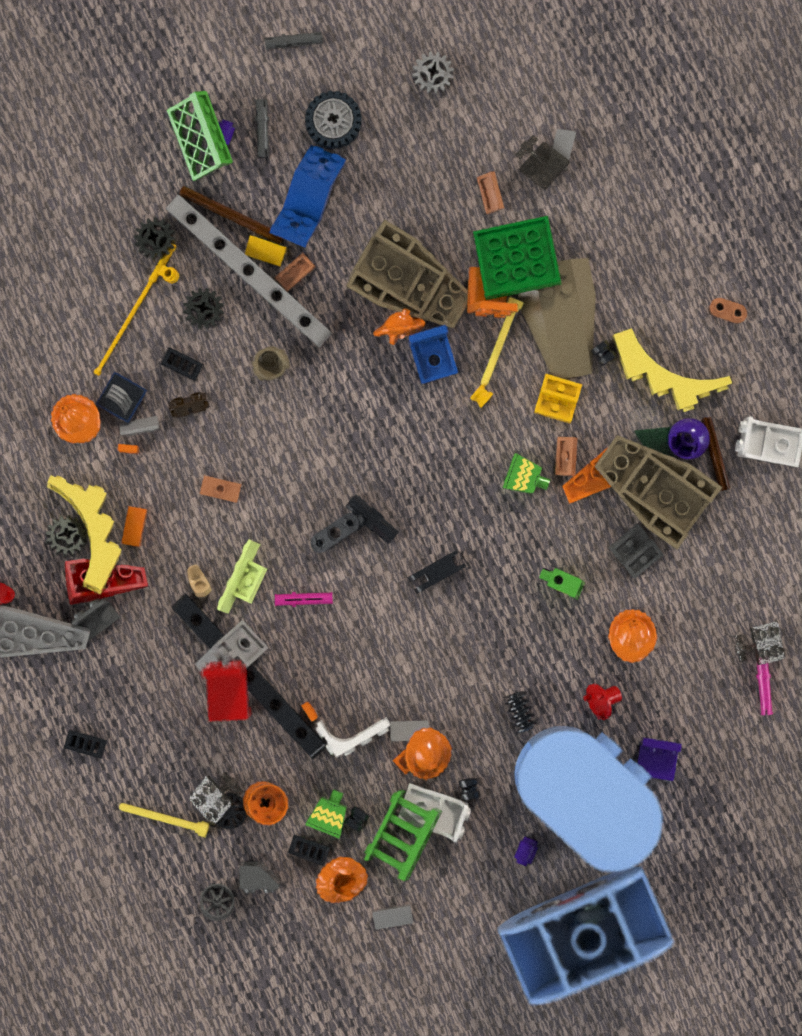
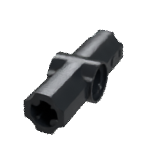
M357 494L345 506L351 512H360L365 518L364 525L372 532L374 531L386 543L389 544L399 533L398 530L384 519L385 517L374 507H370Z

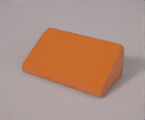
M128 506L121 544L141 546L147 509Z

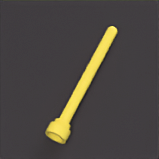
M509 297L508 303L518 304V311L519 309L521 310L524 302ZM516 312L511 313V316H506L481 380V384L487 386Z
M125 803L119 805L121 811L194 830L195 833H198V836L205 838L210 823L205 821L194 823Z

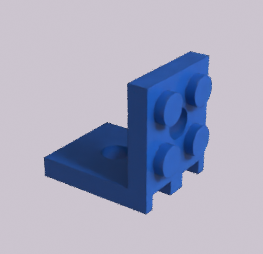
M446 325L408 336V342L421 384L458 374L447 337ZM432 355L440 358V363L436 366L429 363V358Z

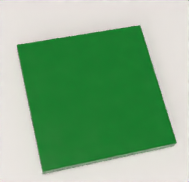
M548 216L473 231L486 300L562 284Z

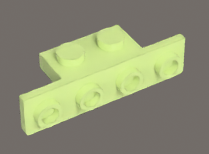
M249 539L244 545L242 555L235 564V570L227 582L225 592L219 599L217 610L229 614L236 597L252 604L267 571V568L253 562L260 547L259 543Z

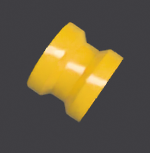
M481 384L470 399L476 401L478 406L482 408L492 397L493 393L491 391L488 392L485 386Z

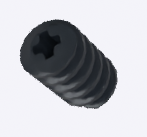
M519 691L503 697L509 698L505 705L512 706L507 711L514 712L510 719L517 720L513 727L520 728L515 732L516 734L528 731L537 724V720H531L535 714L528 713L532 706H526L530 701L528 698H523L527 694L526 691Z

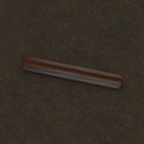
M702 418L701 422L709 431L710 443L708 449L717 483L722 487L720 491L728 490L730 485L712 418Z

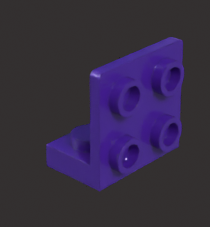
M641 737L637 764L651 778L673 781L678 752H681L682 744Z

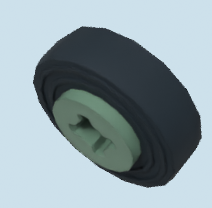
M589 903L575 909L573 914L577 922L593 923L608 917L610 912L607 904L596 903L593 905V903Z

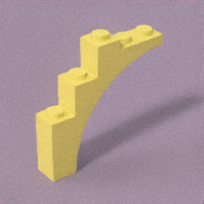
M632 328L612 336L627 380L632 378V381L644 378L642 374H645L652 395L657 394L658 397L668 394V390L671 389L678 410L683 409L684 412L695 409L694 405L698 404L696 396H699V399L710 396V391L717 390V393L727 390L728 385L732 384L730 376L715 380H697L669 372L646 354L638 343Z
M51 475L47 482V487L60 494L73 506L87 529L91 559L83 587L101 595L122 551L117 544L106 542L114 526V521L106 514H98L105 502L107 493L104 492L103 488L96 485L94 487L89 485L87 490L84 491V488L77 484L71 485L64 478Z

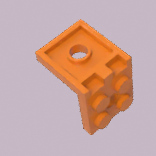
M469 267L467 313H475V316L478 317L494 315V318H505V316H511V313L518 311V304L506 303L507 296L486 300L480 267Z

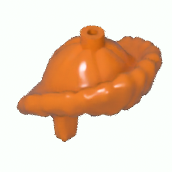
M404 308L402 312L390 315L385 323L373 332V335L376 337L389 335V343L394 345L398 339L420 333L426 323L423 319L411 317L409 315L410 310Z
M76 394L66 395L53 407L51 412L52 426L62 440L70 443L90 442L100 431V413L95 403L87 397Z
M631 609L620 612L614 617L609 628L608 639L612 650L619 658L625 662L635 663L642 661L652 652L656 645L657 634L654 623L646 613Z
M422 728L419 731H415L406 746L405 761L407 767L419 779L428 780L438 777L448 767L452 755V747L448 739L433 728Z
M337 857L327 863L318 874L316 879L317 893L326 902L340 903L351 901L367 885L368 874L365 867L354 859Z

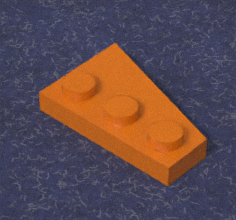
M606 449L562 486L569 504L611 487L594 467Z

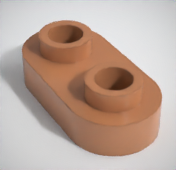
M716 298L710 303L709 310L714 317L735 324L743 322L747 317V310L741 304L723 298ZM717 304H721L723 306V309L721 311L717 310ZM735 310H739L741 312L740 317L735 316Z

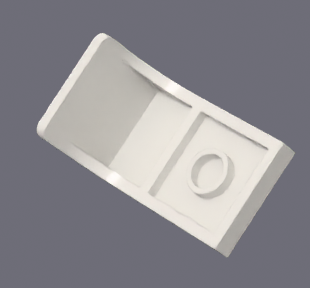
M750 416L740 422L738 432L741 433L740 440H737L735 446L738 457L799 467L802 451L801 428L755 420Z
M385 717L347 739H340L330 734L322 720L317 722L316 730L321 738L325 737L327 740L326 747L331 755L335 754L338 757L343 753L345 756L352 753L358 744L364 746L372 741L371 737L378 734V736H381L389 731L390 722Z
M409 783L404 799L426 811H431L433 808L443 811L433 832L450 838L456 843L458 839H462L465 830L462 825L464 820L468 821L471 812L468 802ZM401 806L398 817L416 827L422 828L425 823L424 818Z

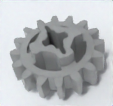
M429 52L428 57L422 54V61L416 60L418 66H413V70L416 71L413 74V78H418L415 81V85L421 84V91L426 88L427 94L431 90H434V93L437 94L438 89L442 92L445 91L444 85L450 86L448 80H453L454 76L450 73L454 72V68H449L452 62L445 61L446 55L441 58L439 57V52L436 53V56ZM432 61L431 64H429V65H427V66L424 65V64H426L427 62ZM439 63L444 66L445 70L440 68ZM434 66H436L435 70L437 74H435L431 80L430 72H432V69H434ZM421 74L426 77L427 83L424 82V80L421 77ZM438 80H442L441 83L434 85Z

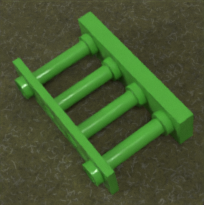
M398 790V792H394L390 799L392 804L372 844L369 843L364 852L367 854L364 860L370 861L373 857H376L398 869V872H400L398 878L402 881H407L443 811L438 808L426 811L404 799L403 796L406 791ZM401 805L423 817L425 821L423 827L417 828L395 816L394 814L398 806ZM390 822L414 834L415 838H417L415 844L409 845L386 833ZM382 839L407 852L408 858L406 862H400L378 850Z

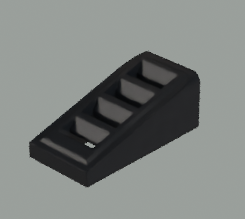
M167 347L159 363L163 367L193 381L196 380L203 366L202 363L171 347ZM172 353L174 357L171 363L168 364L167 361ZM178 357H180V358H182V359H181V361H180L178 367L176 368V367H174V365H175V363H176ZM185 361H188L185 371H182L181 369ZM192 364H195L196 366L192 374H188Z
M70 729L64 748L102 759L107 740ZM74 735L77 736L75 746L71 745ZM81 738H85L83 747L79 748ZM89 740H93L90 751L86 750ZM97 742H100V745H99V748H98V752L95 753V752H94V749H95L96 743H97Z
M294 834L288 853L324 866L330 846ZM297 841H301L299 851H294ZM305 843L309 844L306 854H303L302 851ZM312 846H315L313 857L309 856ZM319 848L323 849L320 859L316 858Z

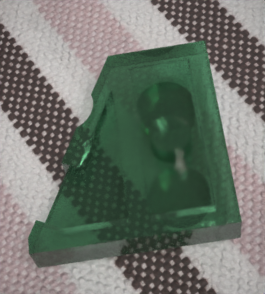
M671 427L634 430L635 435L643 446L675 458L668 444V434Z

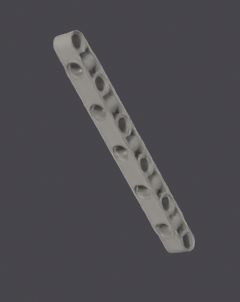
M177 195L165 208L316 346L320 348L332 335L319 320L180 195ZM196 216V223L188 224V217ZM219 241L225 242V247L222 250L215 248L216 243ZM252 267L254 272L252 275L246 276L244 269ZM275 292L282 294L280 301L272 300V295ZM306 317L311 320L308 327L300 325L302 318Z

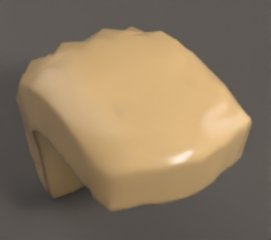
M198 565L190 566L187 569V576L194 594L198 598L207 596L212 589Z

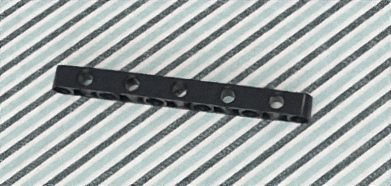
M186 593L171 606L209 649L225 636ZM196 614L202 618V623L199 626L194 625L192 622V618ZM252 664L248 666L247 671L253 672L255 676L252 682L247 681L248 691L314 760L327 748L325 742ZM273 699L280 701V709L274 710L271 708L270 703ZM298 728L306 729L307 736L304 738L298 737L296 733Z

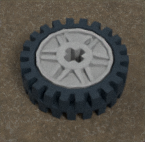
M328 91L316 96L310 102L306 110L305 125L308 134L318 145L324 148L340 149L353 142L360 132L362 116L359 106L351 96L349 97L346 93H340V91ZM334 116V118H338L336 119L337 123L333 124V122L330 121V117Z

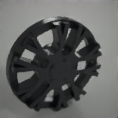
M224 793L218 796L211 808L212 818L215 823L225 829H233L240 826L247 816L245 810L237 811V808L243 807V798L235 793ZM230 796H233L232 803H229ZM226 797L227 803L223 804L220 799ZM237 798L242 802L239 806L234 805ZM216 803H218V804H220L221 806H223L222 809L219 808V807H217V806H215ZM214 810H220L221 815L215 816ZM236 814L243 815L241 821L236 817ZM223 815L225 818L219 822L218 819ZM233 817L235 818V820H236V822H237V824H235V825H234V823H233V821H232V818H233ZM226 819L230 820V826L224 825Z

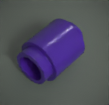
M222 119V122L218 123L225 142L229 146L235 128L232 127V122Z
M524 836L514 856L517 859L516 862L526 867L528 864H532L539 848L537 846L538 841Z

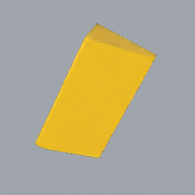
M250 235L245 255L281 267L287 248Z

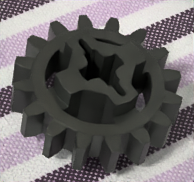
M157 217L154 218L153 222L148 218L147 224L141 222L142 228H136L139 234L134 236L138 240L135 246L140 247L139 253H144L146 258L151 255L153 260L156 259L157 255L163 259V253L169 255L168 249H174L171 243L176 242V239L172 237L176 233L174 230H170L172 226L169 223L166 224L164 219L159 222ZM155 227H161L165 231H158ZM154 234L157 236L156 244L152 241ZM146 246H152L155 251L148 250Z
M199 288L198 293L192 290L193 296H186L188 303H183V306L187 307L186 310H183V313L188 314L185 319L187 321L192 320L191 326H195L197 323L198 329H201L202 325L209 329V324L215 327L216 320L221 322L219 314H224V311L220 310V308L224 307V303H219L222 299L221 296L215 297L216 291L210 293L209 288H206L205 292ZM202 296L200 301L194 302L195 299ZM210 298L215 301L216 307L210 305ZM206 304V307L210 310H205L204 313H202V311L197 307H203V305ZM191 310L198 313V319L193 317ZM211 314L214 315L211 319L205 321L206 317Z
M70 515L67 516V519L60 516L59 521L53 519V525H48L47 529L49 531L45 534L48 537L46 544H51L50 550L56 549V555L62 552L63 557H66L67 553L73 557L74 551L80 553L81 548H85L86 543L84 541H87L88 536L84 534L87 533V529H82L84 523L78 524L76 517L70 520ZM59 527L60 531L54 535L55 530ZM79 538L78 543L74 545V540Z

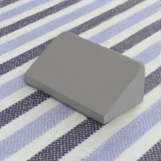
M557 129L548 162L549 167L566 171L576 135L575 131Z
M157 416L132 420L129 424L127 422L120 423V435L123 437L158 431L160 429Z
M429 720L390 721L391 741H409L415 731L429 728Z
M410 904L372 910L375 930L413 923Z

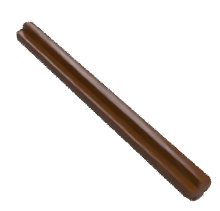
M182 186L179 195L278 244L282 242L283 238L270 233V227L185 186Z

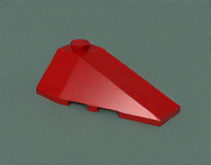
M90 559L65 561L66 588L70 605L90 602L148 587L143 567L121 564L115 565L100 595L83 587Z

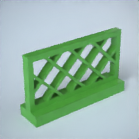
M207 91L193 92L187 99L167 109L193 181L199 180L213 171L233 163ZM190 102L194 106L193 113L188 111ZM176 110L182 111L180 121L177 120L174 113ZM187 114L192 116L190 126L185 124ZM197 120H199L201 125L200 131L195 129ZM183 127L189 129L187 138L183 137ZM193 132L199 135L197 144L191 141ZM203 137L207 141V149L201 146ZM190 145L195 147L193 156L189 153ZM200 150L205 152L203 161L198 159ZM210 155L213 157L214 166L208 164ZM196 163L202 165L199 174H197L195 169Z

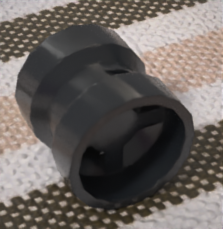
M607 340L591 350L593 355L598 357V362L601 366L617 356L615 351L610 349V344Z
M477 778L458 781L459 787L462 789L461 800L480 797V793L477 790Z
M353 806L351 815L346 817L344 823L360 832L363 828L362 824L369 819L370 815L357 806Z

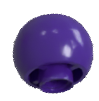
M684 418L673 424L668 434V444L671 451L677 457L685 460L696 459L703 455L710 443L707 427L701 421L694 418Z

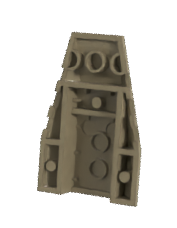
M383 220L370 238L352 269L346 287L380 307L397 312H402L405 308L410 310V316L446 325V327L450 328L455 327L468 303V290L434 258L418 239L387 220Z
M588 258L558 261L561 285L518 293L519 301L524 302L521 312L551 375L562 379L592 374L593 353L591 350L593 349L596 294Z
M618 435L594 466L642 524L676 550L686 539L689 530L707 505L714 500L722 489L719 484L691 464Z

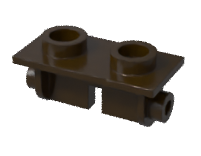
M195 392L190 397H177L172 399V402H169L172 418L190 415L188 410L190 407L193 414L206 411V408H209L206 392Z

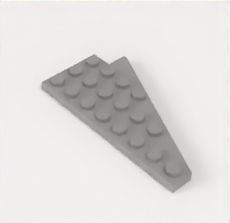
M0 605V658L85 649L91 629Z

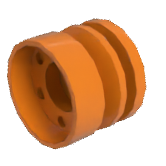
M266 781L256 782L245 791L243 807L246 814L256 822L263 825H273L285 816L288 809V799L285 792L278 786ZM262 798L267 799V800L265 801V802H266V805H265V806H263V805L261 804V803H262V801H261Z

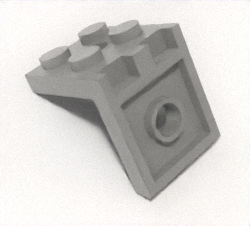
M242 620L222 637L195 665L202 672V669L212 661H222L223 665L232 660H241V663H246L247 668L268 649V646ZM240 642H243L246 645V648H244Z

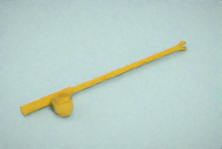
M171 243L174 249L169 248L170 254L164 253L163 259L159 260L149 277V282L101 363L94 370V374L98 376L101 374L103 366L158 277H163L170 284H174L179 280V272L173 267L165 266L177 247L175 244Z

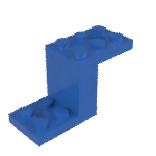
M311 145L294 172L283 209L273 223L270 233L306 247L321 222L333 184L343 169L346 159L338 154L327 152L319 146Z

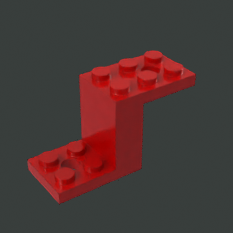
M232 660L223 665L222 661L208 663L202 669V677H206L208 722L248 720L252 715V707H248L246 663H241V660Z

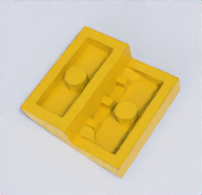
M545 374L534 413L571 424L582 384Z

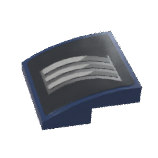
M114 371L95 405L129 424L148 390Z

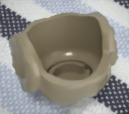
M268 346L255 354L252 366L253 372L260 381L264 379L272 381L283 376L285 370L290 368V363L283 349Z

